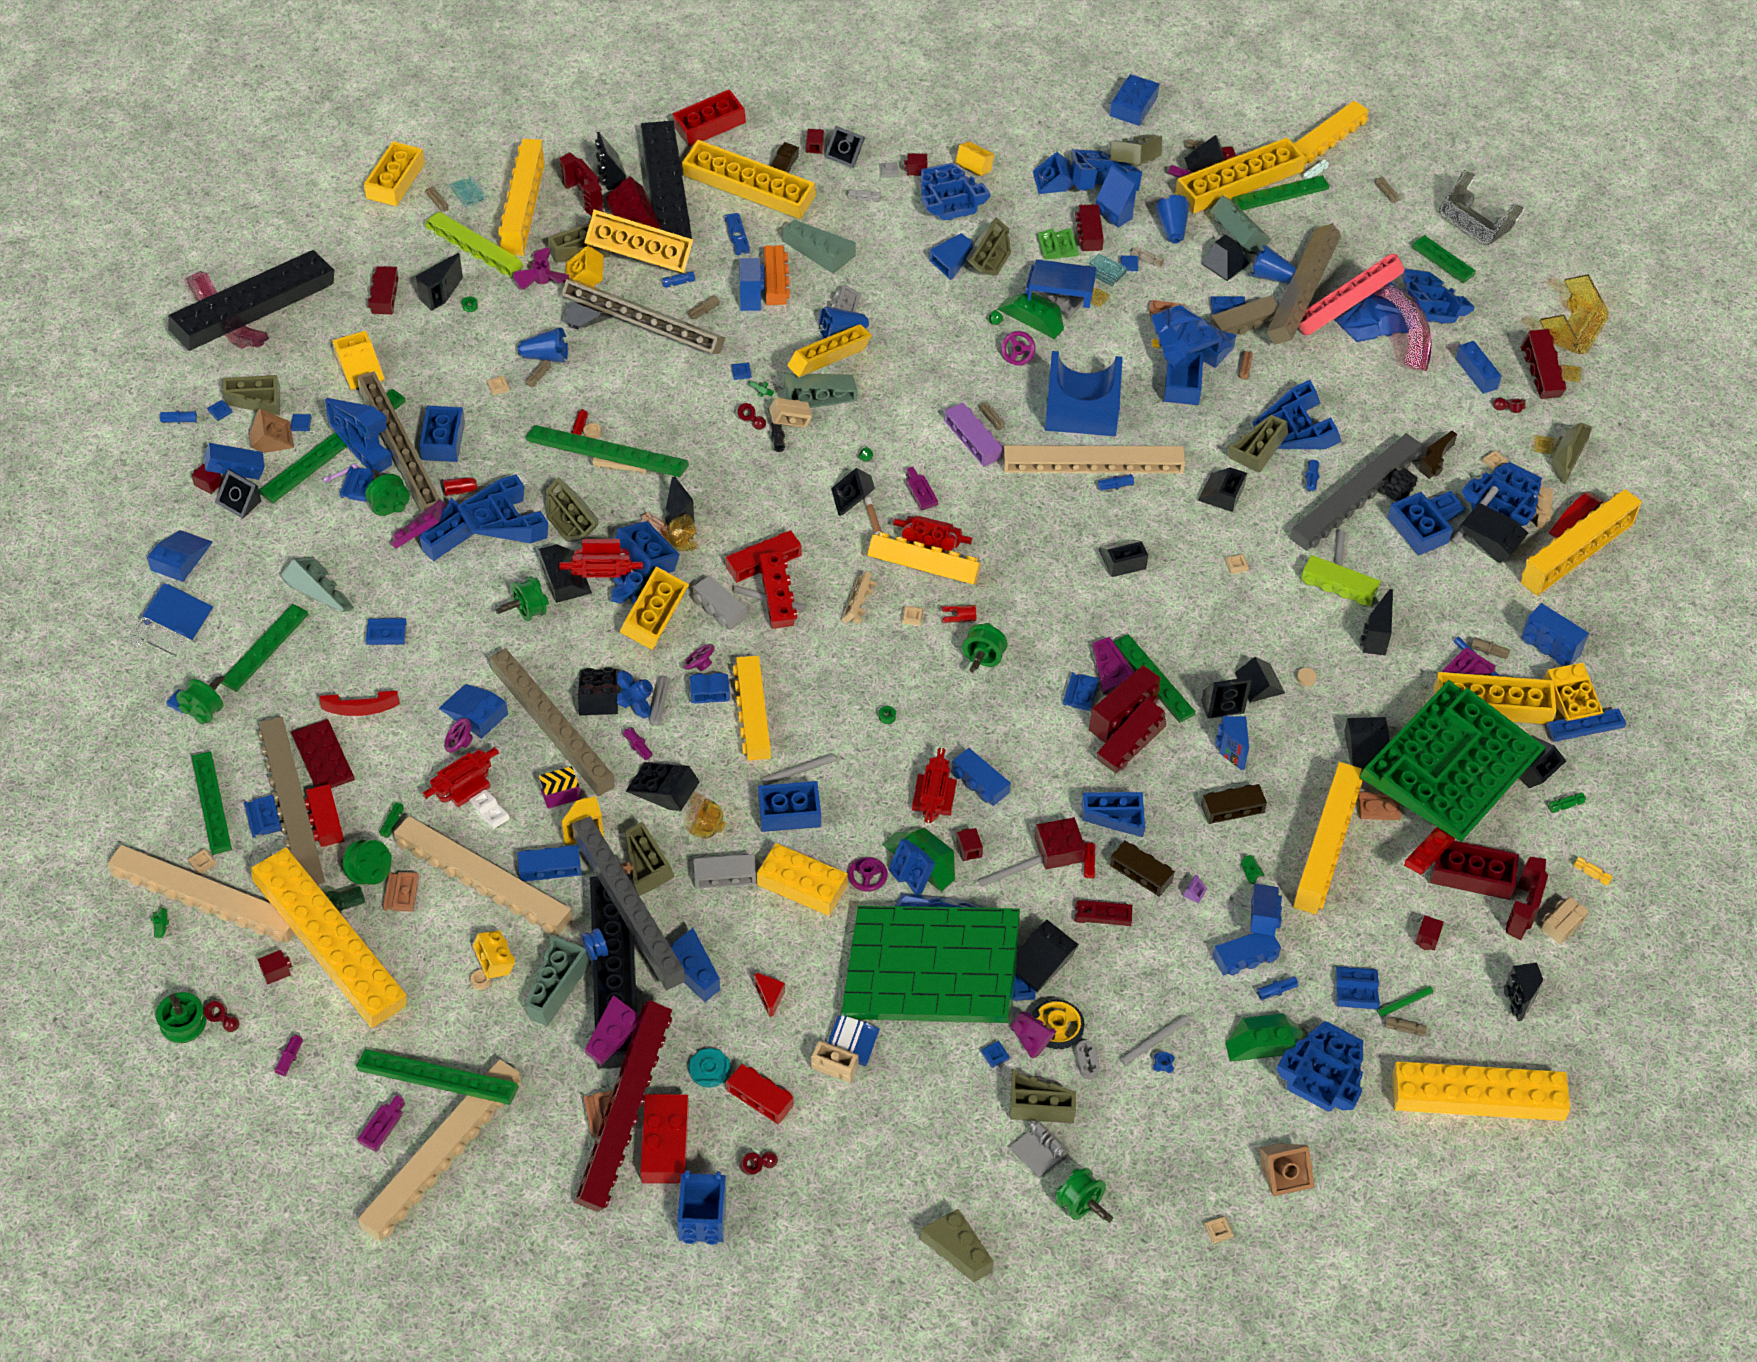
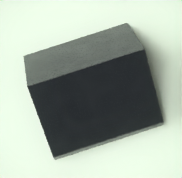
M227 470L215 503L243 519L262 502L258 485L232 470Z
M1252 658L1235 672L1237 679L1251 677L1252 679L1248 695L1249 703L1285 694L1271 664L1260 658Z

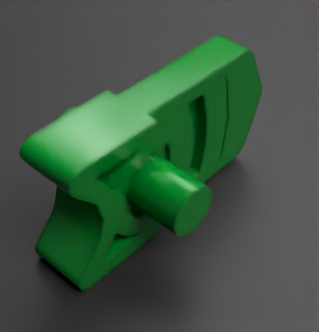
M754 381L749 383L758 389V396L762 397L764 394L772 397L774 391L767 388L769 383L765 381L763 385Z
M1253 855L1243 858L1241 865L1250 884H1256L1257 878L1260 876L1264 877L1265 875Z
M162 907L157 914L153 913L151 921L154 924V938H162L166 933V925L169 924V920H167L168 910Z

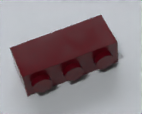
M1099 204L1079 205L1078 212H1075V222H1078L1077 234H1080L1078 236V244L1082 245V251H1103L1104 237Z
M376 266V271L372 274L373 285L370 286L371 298H368V308H371L372 314L393 315L399 280L397 267Z

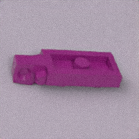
M914 467L907 468V486L921 511L938 506V499L925 476L918 475Z
M396 1095L390 1104L381 1105L358 1137V1143L377 1152L401 1119L403 1114L401 1109L405 1105L404 1098Z

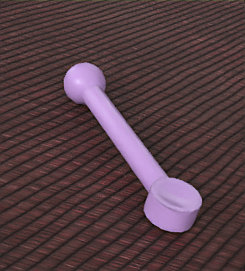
M357 464L351 465L354 469H358ZM350 467L330 477H325L323 479L324 483L326 484L332 479L347 473Z

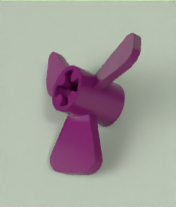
M543 248L534 253L533 269L515 271L513 275L515 282L521 289H526L534 281L538 284H546L553 279L558 283H565L566 279H570L568 274L550 271L548 261L550 248Z

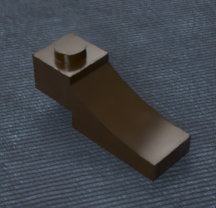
M784 142L778 149L771 167L789 173L791 166L799 157V147Z
M1452 430L1428 447L1426 457L1421 460L1419 472L1428 479L1434 475L1438 476L1442 472L1443 456L1455 445L1457 433Z

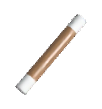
M867 497L864 499V503L874 533L878 534L882 531L871 498Z

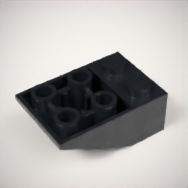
M597 132L595 146L598 149V152H596V158L599 162L597 165L598 174H602V185H606L607 190H613L626 180V174L618 153L602 134Z
M459 253L416 276L419 300L431 311L445 304L463 279Z
M605 667L603 669L585 668L580 670L578 687L579 716L618 714V669Z
M644 762L626 792L665 809L682 811L700 781L690 766Z

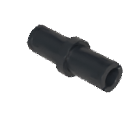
M772 422L770 426L774 450L782 452L785 449V433L782 430V424H773Z

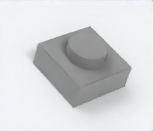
M898 162L881 163L882 178H898Z

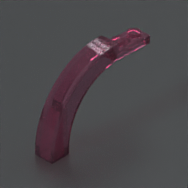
M199 271L185 278L197 301L218 293L207 272ZM247 326L224 335L232 344L241 349L247 346L257 348L269 340L266 332Z
M1386 284L1372 294L1391 301L1400 310L1405 319L1409 335V345L1404 364L1427 371L1430 363L1432 341L1426 315L1418 302L1410 294L1396 286Z

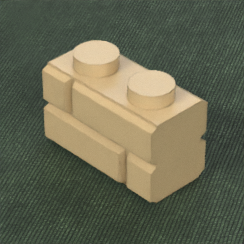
M775 398L769 409L773 424L806 428L812 418L808 402Z
M1568 897L1564 902L1560 900L1554 907L1555 911L1552 914L1548 912L1542 919L1543 926L1541 930L1559 944H1562L1585 921L1588 914V909L1578 904L1571 897Z
M819 1040L811 1057V1069L851 1083L858 1069L859 1055Z

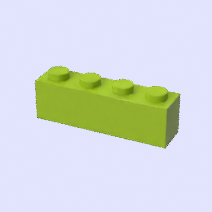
M1314 555L1310 556L1301 581H1304L1307 585L1317 586L1326 592H1333L1344 599L1349 598L1360 605L1370 607L1379 591L1381 580Z

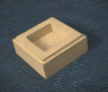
M504 376L487 380L492 395L510 391Z
M1494 450L1485 456L1482 462L1494 471L1495 468L1508 463V460Z
M1243 554L1225 558L1231 574L1249 571V566Z
M905 606L902 623L921 626L923 608Z
M205 848L188 859L190 865L199 875L217 864Z
M1225 1216L1204 1223L1213 1244L1233 1238L1234 1236Z

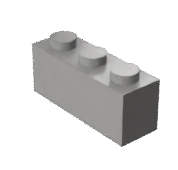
M710 575L693 586L692 597L695 603L701 604L710 616L716 617L722 627L726 626L731 630L747 619V608Z
M754 854L722 855L719 857L693 859L695 889L756 885Z

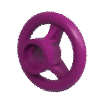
M1011 332L1002 341V355L1010 364L1025 365L1031 361L1035 354V342L1026 332ZM1015 336L1026 338L1030 345L1026 346L1024 342L1017 341ZM1009 340L1013 344L1011 357L1008 356L1006 351ZM1017 345L1021 346L1020 352L1016 350ZM1026 351H1030L1025 359L1015 360L1018 355H1023Z
M706 644L694 651L684 661L683 668L690 670L697 667L699 671L708 668L712 664L709 657L714 652L715 646L713 644Z
M468 718L459 719L450 728L444 743V748L448 753H454L461 747L467 748L470 745L473 735L470 734L471 721ZM451 740H455L453 747H450Z
M873 857L859 858L848 869L849 882L856 889L865 892L878 890L885 884L888 877L886 866L880 860ZM854 870L862 874L864 879L863 885L855 880ZM882 873L880 881L870 885V880L873 876Z

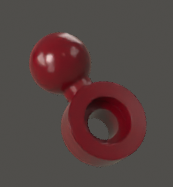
M1498 397L1493 401V407L1499 411L1508 408L1513 413H1519L1526 408V400L1516 398L1506 401L1504 398Z
M743 403L739 406L737 413L742 421H752V426L757 430L766 427V420L761 416H756L753 405ZM746 410L750 411V414L748 416L744 415V412Z
M212 1001L206 1005L204 1015L207 1020L211 1022L221 1021L224 1030L227 1032H234L239 1028V1019L235 1016L227 1015V1007L223 1002ZM216 1007L220 1010L219 1015L214 1014Z
M772 1151L763 1153L761 1157L757 1153H748L741 1157L739 1166L744 1174L754 1175L761 1171L762 1166L765 1168L775 1167L778 1163V1157ZM748 1161L752 1164L751 1168L747 1166Z

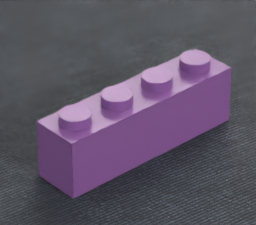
M962 402L945 410V423L983 467L1002 459L1003 447L1001 443L994 439L992 433L983 426L980 419L974 416L970 408Z

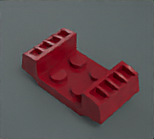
M571 152L560 158V166L564 187L569 189L573 186H578L583 194L584 211L592 216L594 210L604 212L602 188L597 175L583 159L575 157Z
M1530 856L1517 885V888L1529 891L1526 899L1527 904L1515 901L1506 923V933L1518 940H1522L1526 930L1532 927L1540 908L1548 879V874L1545 871L1547 859Z

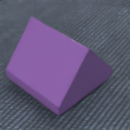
M1198 875L1194 876L1183 896L1199 904L1207 888Z

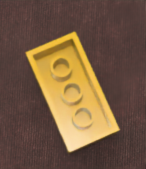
M392 141L364 183L366 199L397 207L425 165L423 149Z
M656 566L624 621L620 633L653 650L689 584Z
M775 843L757 872V885L830 916L848 886V873Z

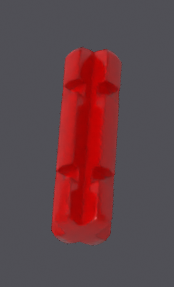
M581 409L578 412L571 433L582 435L586 419L589 415L588 411Z
M1086 842L1084 877L1093 879L1095 877V843Z

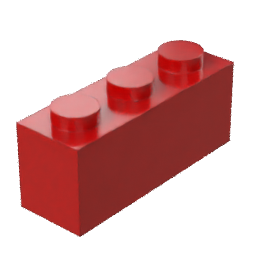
M330 784L307 789L308 798H304L307 810L311 809L312 811L308 816L311 826L315 825L316 827L315 830H312L315 842L319 841L321 847L344 842Z
M741 1064L727 1081V1092L778 1125L794 1106V1097L788 1090L779 1088L771 1079L762 1077L754 1068L747 1067L744 1064Z

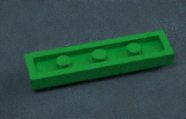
M1424 235L1413 243L1412 248L1462 283L1475 276L1476 270Z

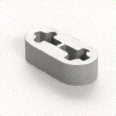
M1088 1040L1080 1041L1076 1046L1079 1071L1083 1078L1091 1080L1096 1078L1099 1073L1096 1049L1092 1042ZM1083 1047L1089 1050L1088 1057H1085V1052L1082 1051ZM1087 1063H1090L1093 1072L1089 1073L1086 1069Z

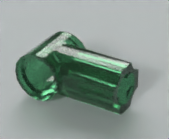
M359 886L341 892L328 891L325 893L340 913L342 910L365 903L362 889Z

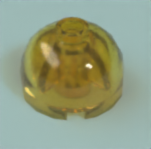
M684 514L672 519L665 533L666 541L678 551L687 552L697 549V541L693 543L694 534H697L692 518Z
M706 798L700 806L695 822L692 824L689 832L693 836L702 839H709L717 832L721 833L726 823L723 821V809L714 801Z

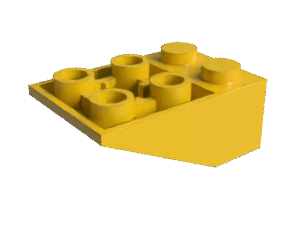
M366 330L332 340L335 356L351 390L359 388L357 376L375 371L380 382L385 380Z
M1584 663L1547 670L1542 680H1554L1556 707L1566 721L1604 713Z

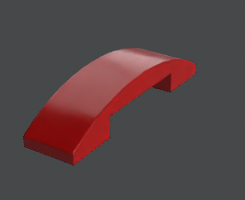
M1589 491L1584 493L1562 514L1549 531V534L1559 538L1568 528H1573L1580 519H1585L1592 510L1595 511L1604 500Z
M398 690L378 692V698L340 700L339 694L319 696L322 710L344 716L372 715L384 712L400 704Z

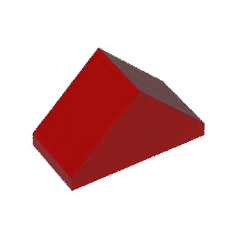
M756 973L754 974L755 987L769 1017H772L785 994V983Z

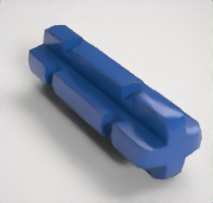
M691 271L686 272V274L682 273L671 276V278H662L663 287L667 288L671 287V285L684 284L686 281L693 282L695 281V274Z

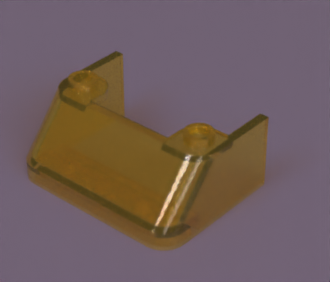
M1589 274L1564 280L1571 293L1567 301V307L1572 314L1568 320L1565 314L1539 320L1543 329L1550 330V334L1554 337L1555 345L1577 354L1588 353L1609 316L1608 309Z

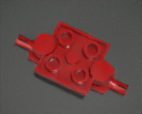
M908 516L905 521L895 518L893 526L903 528L902 537L906 538L909 543L913 544L914 541L925 544L924 547L929 549L932 546L942 548L944 553L957 548L961 542L971 545L973 537L962 535V529L953 527V524L922 516Z
M582 539V548L575 550L571 562H559L560 570H571L573 575H583V578L620 577V575H628L632 569H643V561L631 562L629 551L625 548H620V539Z
M493 747L486 753L481 750L473 754L469 752L437 772V776L430 780L431 787L422 792V795L425 799H428L436 794L441 802L445 803L451 800L457 807H460L475 795L490 788V782L486 779L491 767L490 759L499 754V751L496 747Z
M938 748L937 756L930 758L929 765H926L925 775L918 774L912 810L923 812L926 823H928V820L929 823L937 820L939 814L951 816L957 779L949 778V760L944 759L946 752L944 748H942V753L941 748Z

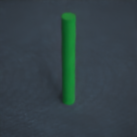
M1427 986L1378 1009L1377 1013L1380 1017H1383L1432 994L1433 989L1431 986Z

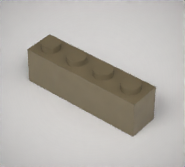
M1272 295L1212 315L1210 323L1221 331L1242 335L1248 330L1259 329L1265 324H1270L1278 309V305Z

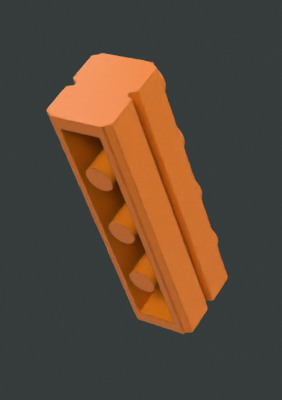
M765 245L766 305H787V299H790V288H786L789 286V276H786V274H789V265L785 264V262H788V252L784 251L783 245H775V247L773 245Z

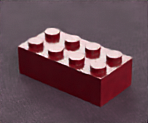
M631 176L606 196L614 216L653 228H661L643 186Z
M1141 666L1092 708L1089 731L1106 743L1146 697L1155 704L1158 702L1157 697L1161 678L1146 666Z
M1453 841L1433 862L1430 883L1511 900L1516 885L1519 854Z

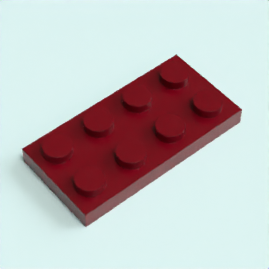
M328 719L291 732L314 787L330 784L332 789L355 780Z

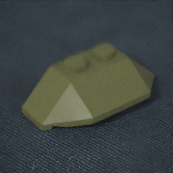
M996 217L974 243L966 259L980 273L995 276L1000 272L1011 254L1008 235L1009 228Z
M1579 423L1568 429L1563 437H1559L1556 444L1558 448L1552 450L1550 458H1552L1551 466L1561 483L1565 484L1590 437L1592 426Z
M558 477L546 490L547 518L565 541L585 539L598 526V518L583 499Z

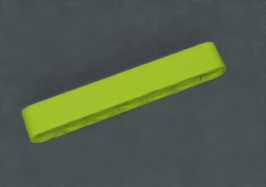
M439 211L425 221V226L428 230L434 231L433 233L441 238H446V241L453 245L456 244L459 246L458 248L471 253L478 260H483V263L488 266L495 267L500 273L510 276L509 278L514 275L515 271L523 268V264L518 257Z

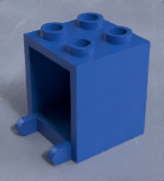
M685 1170V1173H681L677 1221L679 1241H683L686 1244H694L696 1241H700L708 1245H716L718 1242H723L727 1191L726 1175H721V1171H716V1175L690 1174V1170Z

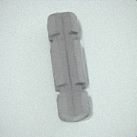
M849 189L848 198L880 202L881 193Z

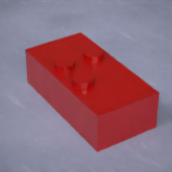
M730 89L672 113L674 127L688 146L694 145L697 140L705 141L746 123L745 108Z
M645 1094L641 1157L642 1183L681 1184V1173H685L687 1162L689 1097L687 1094Z

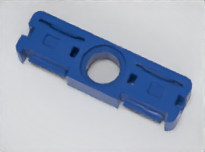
M726 214L725 221L728 224L731 243L735 247V255H741L743 252L744 254L750 253V246L740 214ZM734 233H740L741 235H740V236H734L733 234H734Z

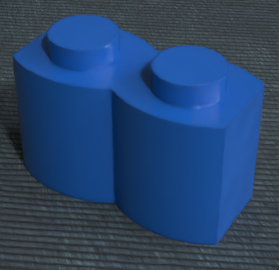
M718 672L711 675L699 673L690 676L691 703L730 701L728 674Z

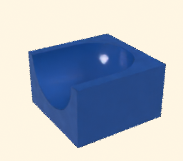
M1052 351L1045 431L1116 437L1120 410L1123 357L1115 356L1111 366L1103 371L1080 373L1071 370L1063 364L1059 357V351Z

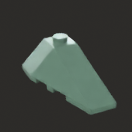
M314 557L293 559L281 575L286 580L285 582L288 586L341 612L353 609L346 596L334 589L337 586L336 582L326 578V575L329 574L328 571Z

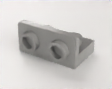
M843 284L840 289L835 290L832 297L834 301H832L829 307L856 312L861 293Z

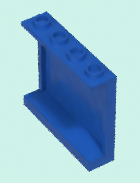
M1036 259L1035 265H1031L1025 294H1029L1028 300H1031L1033 291L1084 297L1083 308H1090L1097 267Z

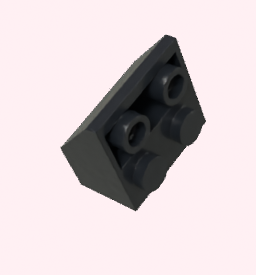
M1231 467L1211 473L1198 501L1233 512L1244 490L1247 473Z
M1133 539L1099 548V552L1111 577L1147 568L1148 553L1142 541Z
M1533 735L1531 736L1546 748L1520 776L1529 789L1544 783L1567 762L1555 745Z
M1537 962L1513 966L1508 975L1506 985H1504V994L1511 1001V1013L1516 1015L1518 1022L1524 1019L1543 983V977Z

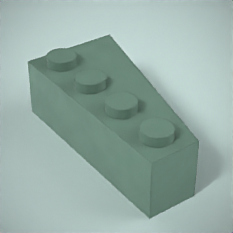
M553 935L550 939L549 949H546L542 967L538 970L536 983L533 984L525 1005L530 1020L547 1027L591 964L585 948Z

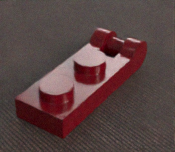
M1078 900L1075 903L1077 913L1074 920L1077 923L1090 922L1131 926L1133 905L1087 900Z

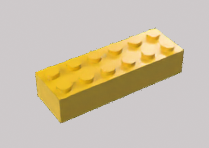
M594 210L584 244L684 273L693 239Z
M1438 672L1434 683V695L1448 680L1463 691L1469 688L1512 722L1547 725V722L1553 721L1556 714L1554 680Z

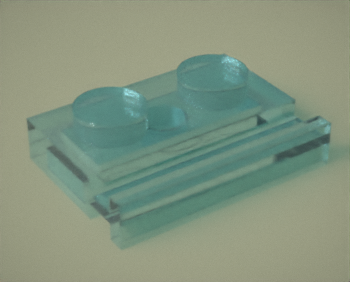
M472 176L467 180L462 179L449 184L450 189L464 208L477 204L482 200H487L486 195Z
M1099 253L1088 265L1097 267L1095 278L1112 287L1127 271L1126 267Z

